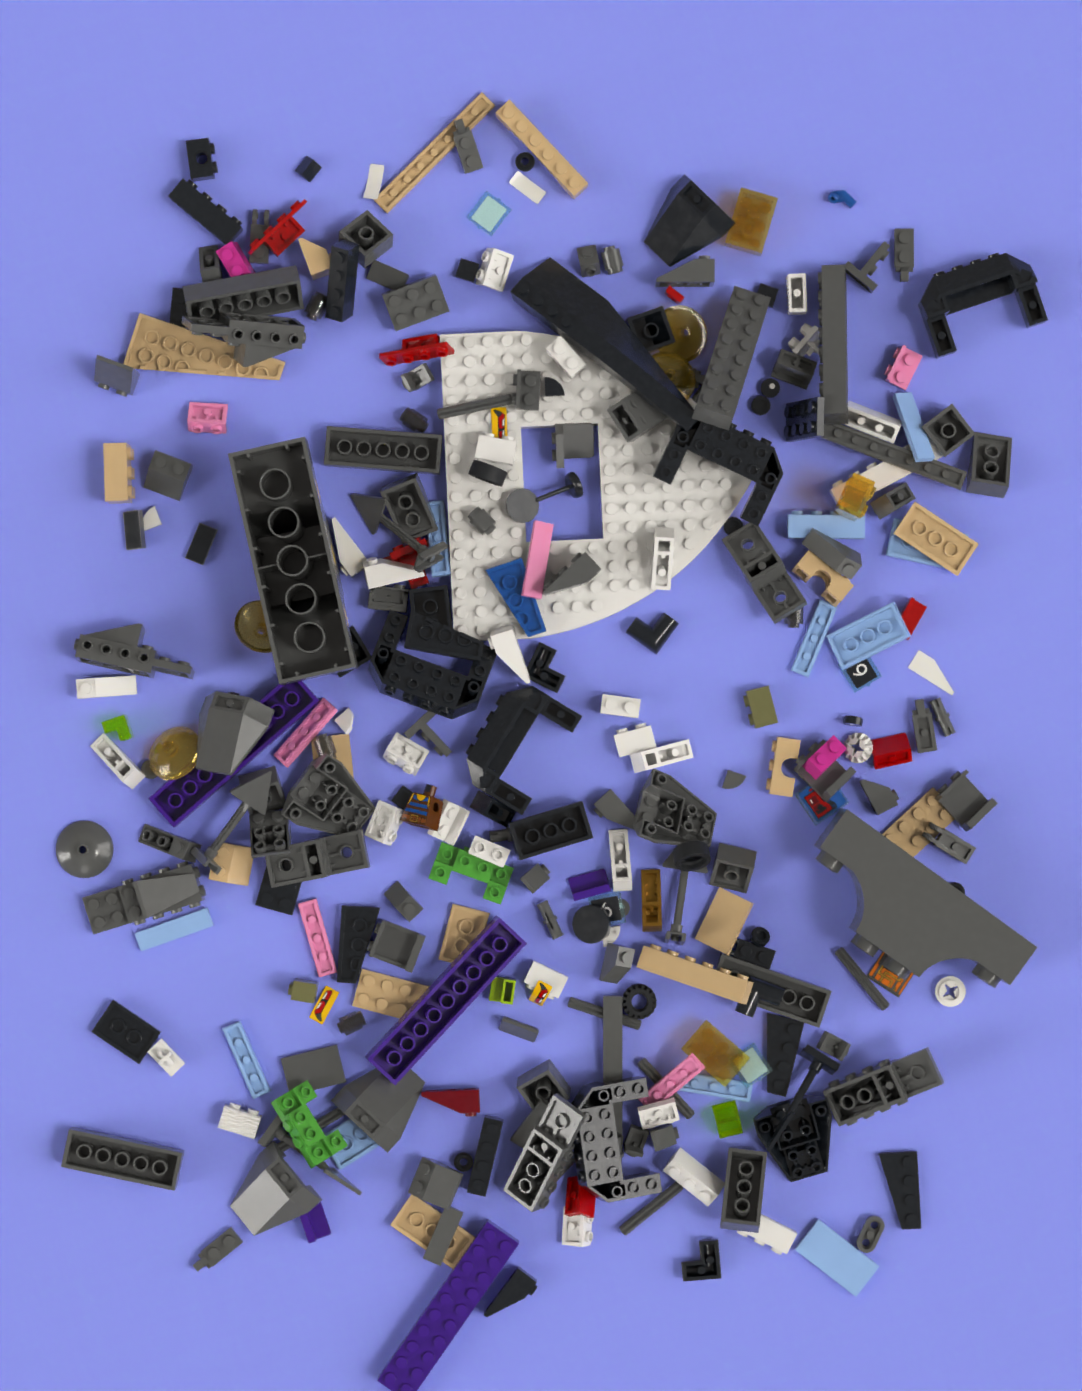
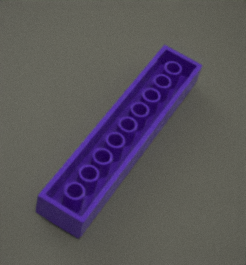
M303 681L285 685L279 684L259 701L274 709L275 712L266 732L232 776L198 770L196 768V756L148 798L173 828L177 827L320 702Z
M495 916L368 1052L365 1058L396 1085L527 943L500 917Z
M487 1219L457 1265L452 1269L386 1364L377 1381L391 1391H417L517 1248L519 1240Z

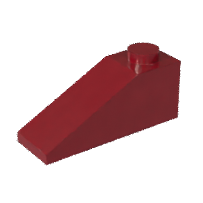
M479 1088L422 1090L421 1092L422 1097L458 1113H465L466 1117L477 1116V1113H480Z

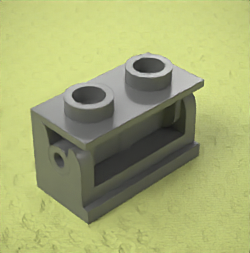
M781 349L774 364L771 377L807 390L808 384L814 375L817 362Z
M394 584L393 588L386 587V585L371 588L369 591L368 609L407 613L409 590L405 589V585Z

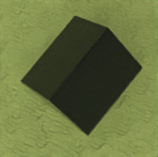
M306 156L295 171L308 182H311L322 167L312 158Z

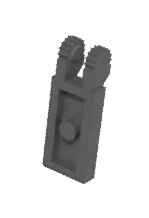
M253 209L250 244L255 239L261 240L265 236L263 232L270 226L269 210L264 212V225L257 224L258 210ZM262 244L252 255L249 254V263L269 264V248Z
M930 822L928 826L940 834L937 839L923 832L922 836L946 853L967 864L976 847L945 828L942 829Z

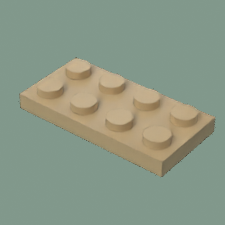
M917 502L912 504L893 533L956 576L959 575L979 545Z
M932 787L885 830L882 835L914 857L931 842L922 836L923 832L929 833L934 838L939 834L938 831L928 826L930 822L943 829L954 818L935 799L939 793Z
M362 968L352 1006L400 1019L430 986Z
M411 1194L390 1226L426 1250L442 1213ZM458 1225L442 1262L454 1269L475 1239V1236Z

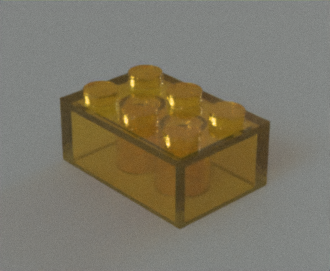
M741 187L732 216L735 224L728 231L724 246L761 256L778 198Z
M853 473L849 476L833 512L852 521H856L858 518L861 519L868 509L866 502L873 497L876 491V487H873L875 482Z
M707 1020L681 1048L688 1056L693 1053L705 1066L704 1070L725 1088L750 1060L748 1055Z

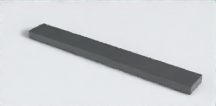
M824 421V436L819 437L957 490H961L967 474L964 470L934 459L933 461L915 462L912 451L841 424L825 425Z
M603 995V1082L622 1079V995ZM622 1102L613 1103L617 1133L622 1134Z

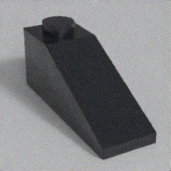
M518 1266L484 1311V1316L489 1317L526 1298L528 1294L531 1296L538 1287L535 1285L537 1279Z

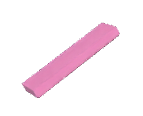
M538 520L533 522L521 596L538 600L542 599L554 524Z
M323 697L273 756L288 768L338 710Z
M317 898L298 903L318 976L323 977L337 973Z
M691 1053L648 1089L649 1097L639 1098L638 1100L643 1105L670 1098L704 1070L705 1066Z

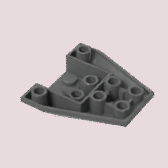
M218 691L208 695L199 713L196 768L198 770L232 776L268 729L275 712L274 709L250 697Z
M325 753L311 761L290 789L281 815L299 826L332 834H341L360 830L374 812L375 806L342 762Z
M652 769L639 795L633 828L637 836L653 843L680 845L688 841H703L710 847L717 813L672 776Z
M375 1068L345 1085L331 1101L388 1153L401 1139L425 1082L410 1069L394 1085Z
M275 1141L270 1143L258 1155L230 1205L254 1236L309 1213L322 1201L312 1186H305L283 1159L286 1154Z

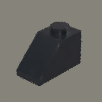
M479 790L470 805V808L505 827H507L506 823L512 821L516 813L515 810Z

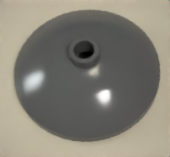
M77 821L70 824L61 832L57 839L56 856L58 862L67 873L75 877L90 878L99 875L109 866L113 857L114 847L110 834L100 824L92 821ZM81 846L86 847L85 853L80 852Z

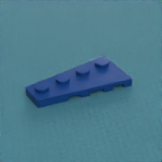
M522 558L485 570L526 635L531 637L546 632L536 599L521 596L526 570Z

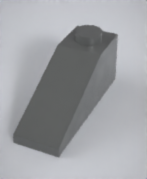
M814 528L811 529L802 541L805 547L833 570L849 579H852L862 566L861 554Z
M611 789L594 803L596 808L593 810L600 818L604 816L608 820L634 830V814Z

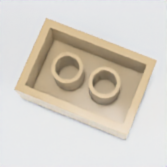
M103 443L105 502L109 504L132 503V499H135L136 496L135 487L132 486V480L135 479V469L131 466V460H134V449L128 443Z

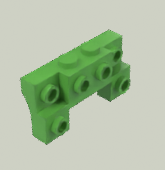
M441 842L429 879L447 885L451 871H455L487 883L483 898L501 905L514 868L504 865L502 868L468 853L469 847L465 846L464 849Z
M306 1080L272 1101L271 1104L283 1122L284 1129L291 1135L295 1147L300 1150L312 1169L348 1145L338 1129L325 1136L306 1105L317 1097L310 1083Z

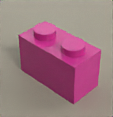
M231 241L215 251L230 277L255 273L237 242Z
M833 735L802 767L816 780L847 748Z

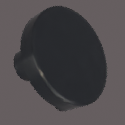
M586 905L575 913L572 926L575 935L581 941L592 944L602 941L610 934L611 921L605 908L597 905Z

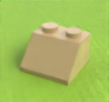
M299 238L298 241L313 280L329 275L331 253L328 254L325 248L306 239Z
M224 842L214 858V861L222 869L218 875L210 869L209 879L248 886L254 859L251 857V847Z

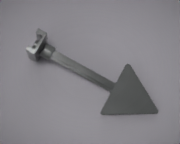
M357 493L350 495L373 535L377 533L379 524L382 523L417 551L418 556L413 567L415 571L420 573L444 559V556L440 553L448 548L445 542L442 541L428 548L426 545L420 544L383 514L387 498Z
M270 770L230 790L232 795L242 801L241 805L205 852L195 846L190 851L203 866H208L217 875L222 869L214 861L218 854L217 851L248 808L252 807L261 814H266L272 775Z
M673 852L662 864L663 867L677 869L674 863ZM704 867L702 869L695 870L692 872L706 874L708 873L707 867ZM681 871L674 921L671 924L670 931H667L665 934L664 943H668L670 938L671 941L678 942L680 939L679 945L685 943L686 934L682 933L683 926L681 921L689 871Z
M277 1114L258 1143L263 1147H267L276 1137L302 1155L300 1150L295 1147L292 1137L282 1128L283 1122ZM324 1161L317 1165V1167L324 1170L325 1174L358 1195H361L362 1192L338 1170L330 1168Z

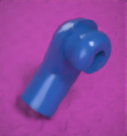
M845 190L832 191L828 196L830 203L844 202L850 209L857 202Z

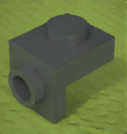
M596 245L577 248L582 277L601 274Z
M423 363L410 372L401 375L402 384L408 392L416 391L435 380L427 363Z
M824 1031L816 1048L843 1061L849 1052L851 1044Z
M631 1124L623 1143L624 1152L631 1157H642L649 1129L643 1130L642 1127Z

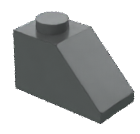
M218 245L199 247L202 282L222 279L220 258L215 252L218 250Z
M905 482L870 504L878 518L882 519L916 498Z
M864 779L859 780L876 815L898 805L897 800H899V797L894 789L891 790L889 787Z
M537 863L520 880L533 894L550 879L548 874L551 872L544 864L540 866Z
M398 881L384 893L387 899L408 922L424 909Z
M607 943L599 980L617 984L631 969L635 949Z
M672 1123L649 1129L655 1152L677 1144L676 1139L679 1138L677 1127L673 1128Z

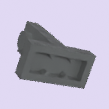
M885 241L861 270L849 261L845 264L846 273L871 294L878 285L866 275L871 276L878 268L875 264L879 260L884 261L890 253L888 251L890 245Z
M427 711L404 734L410 739L421 729L423 731L421 736L427 742L431 740L436 745L434 750L440 756L444 754L447 757L452 751L427 725L436 713Z

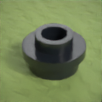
M523 152L516 157V166L520 171L527 172L534 167L535 160L530 153ZM522 159H528L529 163L527 165H523L521 162Z
M461 1152L456 1155L454 1165L457 1170L466 1172L473 1166V1158L470 1154ZM462 1158L467 1160L466 1165H461L460 1160Z

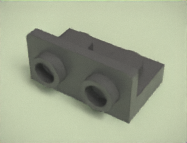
M517 369V374H513V386H517L516 393H512V405H516V410L539 411L541 371H521Z

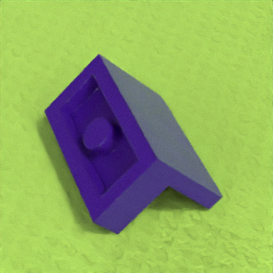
M605 869L568 879L574 901L611 891Z
M321 1202L309 1213L300 1216L308 1243L315 1242L317 1239L331 1234Z

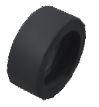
M473 460L468 474L487 483L502 487L507 472L485 462Z
M703 841L684 842L673 850L675 866L681 871L699 870L706 867L711 861L709 847Z

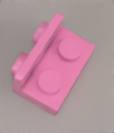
M902 345L901 349L897 347L892 357L895 361L893 365H888L884 375L887 376L886 382L906 391L923 356Z
M189 402L188 431L194 433L226 434L228 404Z

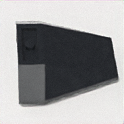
M684 174L670 189L644 243L671 267L722 238L734 226L735 222Z
M804 1095L794 1116L769 1152L790 1182L828 1172L832 1113L827 1097ZM793 1098L769 1105L753 1118L757 1136L766 1149L778 1123L786 1116L787 1109Z

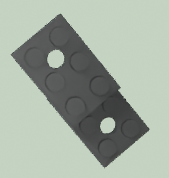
M749 522L722 539L723 544L741 569L746 582L774 624L807 605V601L788 575L783 561L759 526ZM746 542L753 543L750 549L743 548ZM780 594L786 596L782 602L776 601V597Z
M363 829L291 844L290 853L265 856L271 888L370 867ZM344 847H349L352 850L350 857L343 855ZM284 860L290 861V870H285L282 867Z

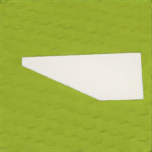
M918 650L908 668L950 695H953L954 691L936 661Z

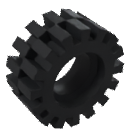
M634 984L623 993L622 1006L630 1017L644 1019L654 1012L657 1000L651 988L642 984ZM637 994H642L647 999L646 1006L642 1009H636L632 1005V998Z

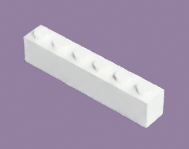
M928 438L935 456L934 460L942 458V453L932 440ZM909 444L903 447L911 451ZM874 462L866 466L867 471L861 474L857 471L849 475L850 479L843 483L840 480L832 484L833 488L829 492L841 511L908 476L912 472L886 462L878 465Z

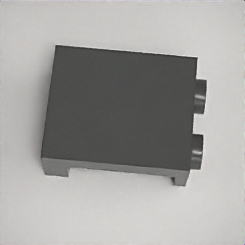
M383 919L382 923L378 922L374 933L377 936L375 941L371 940L368 946L369 956L412 973L426 936Z

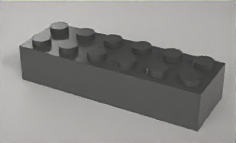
M296 265L182 286L187 316L220 319L221 311L269 316L304 309L301 283Z
M327 426L324 465L328 467L440 475L443 436L438 434Z
M724 953L720 954L716 970H720V967L730 970V975L736 977L738 973L745 976L750 974L785 988L779 1006L760 1000L757 1007L818 1028L820 1027L832 992L831 990L728 956Z
M71 1127L68 1131L61 1167L175 1191L185 1150Z

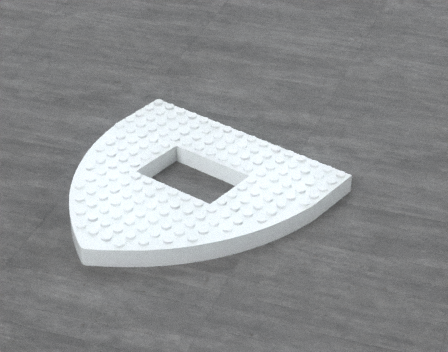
M527 331L440 335V343L448 342L455 350L453 355L441 357L443 408L511 394L512 396V393H516L517 386H513V374H517V369L521 371H541L539 411L516 410V405L512 404L501 406L506 407L507 434L509 437L514 438L513 441H517L513 466L482 461L507 472L502 487L487 483L468 474L473 460H477L475 459L478 436L483 435V432L492 433L491 409L444 418L453 629L458 632L465 633L480 641H488V638H491V631L513 625L517 639H534L574 630L605 619L628 608L656 591V589H651L655 527L674 528L672 579L692 562L718 533L740 502L752 480L687 450L671 485L653 477V473L669 442L676 423L667 418L635 441L627 443L607 409L634 392L567 342L586 363V367L571 380L546 352V348L559 336ZM544 377L557 380L563 387L565 396L545 397ZM678 389L693 409H695L696 403ZM592 423L593 426H598L603 538L551 541L544 586L551 579L555 581L559 577L557 573L564 566L569 568L573 564L571 562L572 559L579 552L581 554L586 552L601 568V571L585 585L547 596L542 592V599H536L546 632L528 637L485 571L522 558L526 569L530 542H526V523L514 521L506 510V500L510 493L516 489L524 488L521 429L553 428L555 424ZM477 507L484 509L496 521L494 525L496 528L489 535H482L470 523L468 516Z

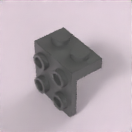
M592 423L555 424V433H551L552 444H555V450H552V461H556L557 468H564V459L591 458L594 456V431Z

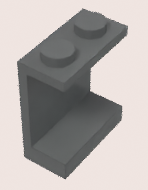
M823 739L819 744L815 742L808 749L810 753L807 756L802 754L796 760L797 766L794 768V771L827 802L853 777L856 771L852 767L846 771L835 761L815 780L802 766L826 743Z
M967 770L961 773L957 771L950 778L952 781L948 785L945 783L937 790L939 794L935 797L965 831L972 829L998 804L993 798L987 800L966 777L969 773Z

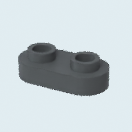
M872 1215L868 1217L857 1237L856 1245L864 1253H869L875 1249L884 1230V1222L879 1216ZM872 1222L878 1223L876 1228L871 1227ZM864 1239L869 1240V1244L866 1246L862 1244Z

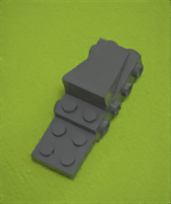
M222 311L220 319L182 316V324L192 334L203 335V333H210L211 336L222 337L228 345L235 346L233 358L243 367L254 365L293 349H302V344L306 341L305 326L295 318Z
M138 623L86 635L80 634V638L75 640V657L81 663L154 678L155 671L193 679L195 673L190 663L184 661L173 663L170 658L159 657L154 647L142 645L145 635L143 624Z
M188 861L176 864V869L163 868L158 870L159 874L152 876L150 872L141 875V880L133 881V878L122 881V886L83 897L93 935L133 922L136 926L145 923V919L153 917V920L164 917L163 913L171 911V914L183 911L182 907L187 905L190 908L200 906V901L205 900L206 891L204 886L200 885L199 877L201 876L198 867H195L194 863L188 865Z
M927 1047L897 1060L890 1061L885 1059L875 1067L871 1065L862 1069L860 1074L856 1075L853 1072L845 1076V1080H833L828 1083L829 1086L823 1093L824 1097L828 1099L830 1109L838 1126L844 1124L849 1126L856 1123L859 1118L867 1119L875 1115L874 1112L879 1110L880 1112H885L891 1109L892 1105H902L908 1102L909 1097L942 1085L944 1080Z
M558 1093L554 1094L539 1125L531 1131L503 1191L531 1212L544 1209L549 1204L551 1193L557 1188V1181L575 1163L573 1152L575 1145L573 1142L587 1115Z

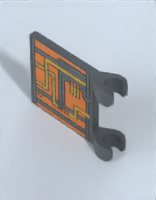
M882 952L867 977L899 997L914 974L910 972L905 980L898 977L882 965L887 958V955Z

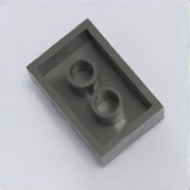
M436 274L382 293L395 331L449 312Z

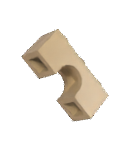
M810 550L804 554L791 570L805 583L813 576L822 578L825 582V590L821 596L834 607L844 599L854 586L846 576H842Z
M777 737L776 741H772L771 752H774V758L769 761L768 771L772 772L771 779L767 778L766 790H769L768 794L793 797L795 778L785 776L782 773L781 766L786 759H798L801 740Z

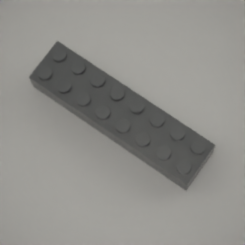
M845 264L821 265L822 272H818L819 308L822 309H818L819 324L822 326L819 327L820 345H822L819 346L820 363H823L819 364L820 382L823 383H819L820 397H825V425L848 424L847 288Z
M734 286L692 419L729 430L771 297Z

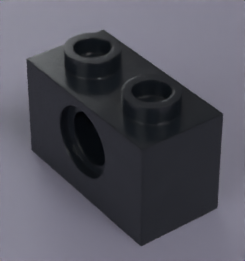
M209 138L186 141L191 180L195 182L215 179V173H218L217 162H213L212 154H215L214 142L210 143ZM201 155L207 156V161L204 164L197 162L198 157Z

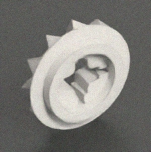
M855 732L852 735H848L847 740L844 741V746L847 748L845 757L851 762L863 763L870 758L873 744L866 734ZM860 743L859 747L864 751H856L855 753L856 749L852 745Z
M954 976L941 978L936 984V998L944 1006H957L965 998V985L959 978ZM945 985L950 988L956 987L953 991L955 998L951 995H945L947 992Z

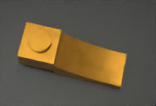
M660 869L641 870L642 931H662Z

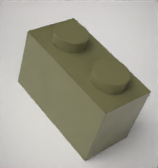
M769 685L745 691L746 695L743 696L745 707L749 706L751 714H748L750 726L754 725V728H760L778 723Z
M296 978L289 984L288 995H291L290 1000L314 1003L317 997L319 982Z

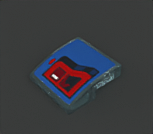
M808 784L794 794L815 826L849 803L841 789L827 802Z

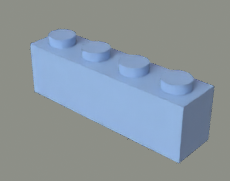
M792 511L791 514L787 515V539H805L812 528L832 539H865V515H861V512H849V515H841L840 511H831L830 515H822V511H811V515H803V511Z

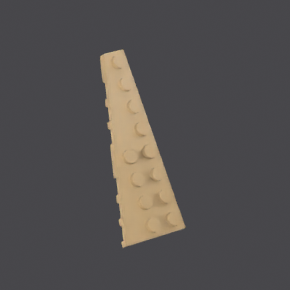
M139 313L123 364L134 369L280 380L286 362L269 358L254 365L243 367L233 358L235 346L228 345L225 341L204 334L194 335L187 328Z

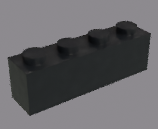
M182 179L168 197L225 245L231 241L234 242L243 231V228L240 226L242 222L235 216L230 218L225 214L227 210L220 204L217 206L211 202L212 198L206 192L201 194L196 190L198 186L190 179L188 181Z
M342 239L331 246L325 318L344 322L353 316L360 244Z
M485 1115L467 1193L486 1197L504 1119Z

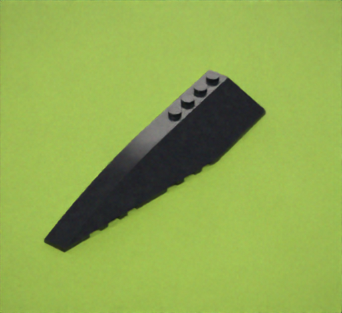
M551 257L522 277L510 291L513 301L686 432H689L698 420L692 419L693 407L610 302Z

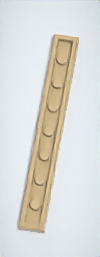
M481 92L379 193L378 199L373 200L388 214L455 147L453 132L456 131L454 121L462 119L465 128L470 127V130H472L495 105Z

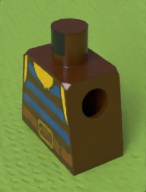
M426 784L423 794L413 792L400 821L438 832L443 801L434 797L437 787Z

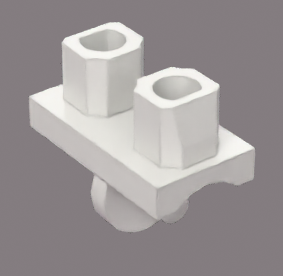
M804 323L799 330L804 338L799 341L793 337L788 342V346L794 354L802 357L805 354L810 357L813 352L819 355V328L815 325L812 327Z
M162 1038L148 1051L150 1056L171 1077L185 1064Z

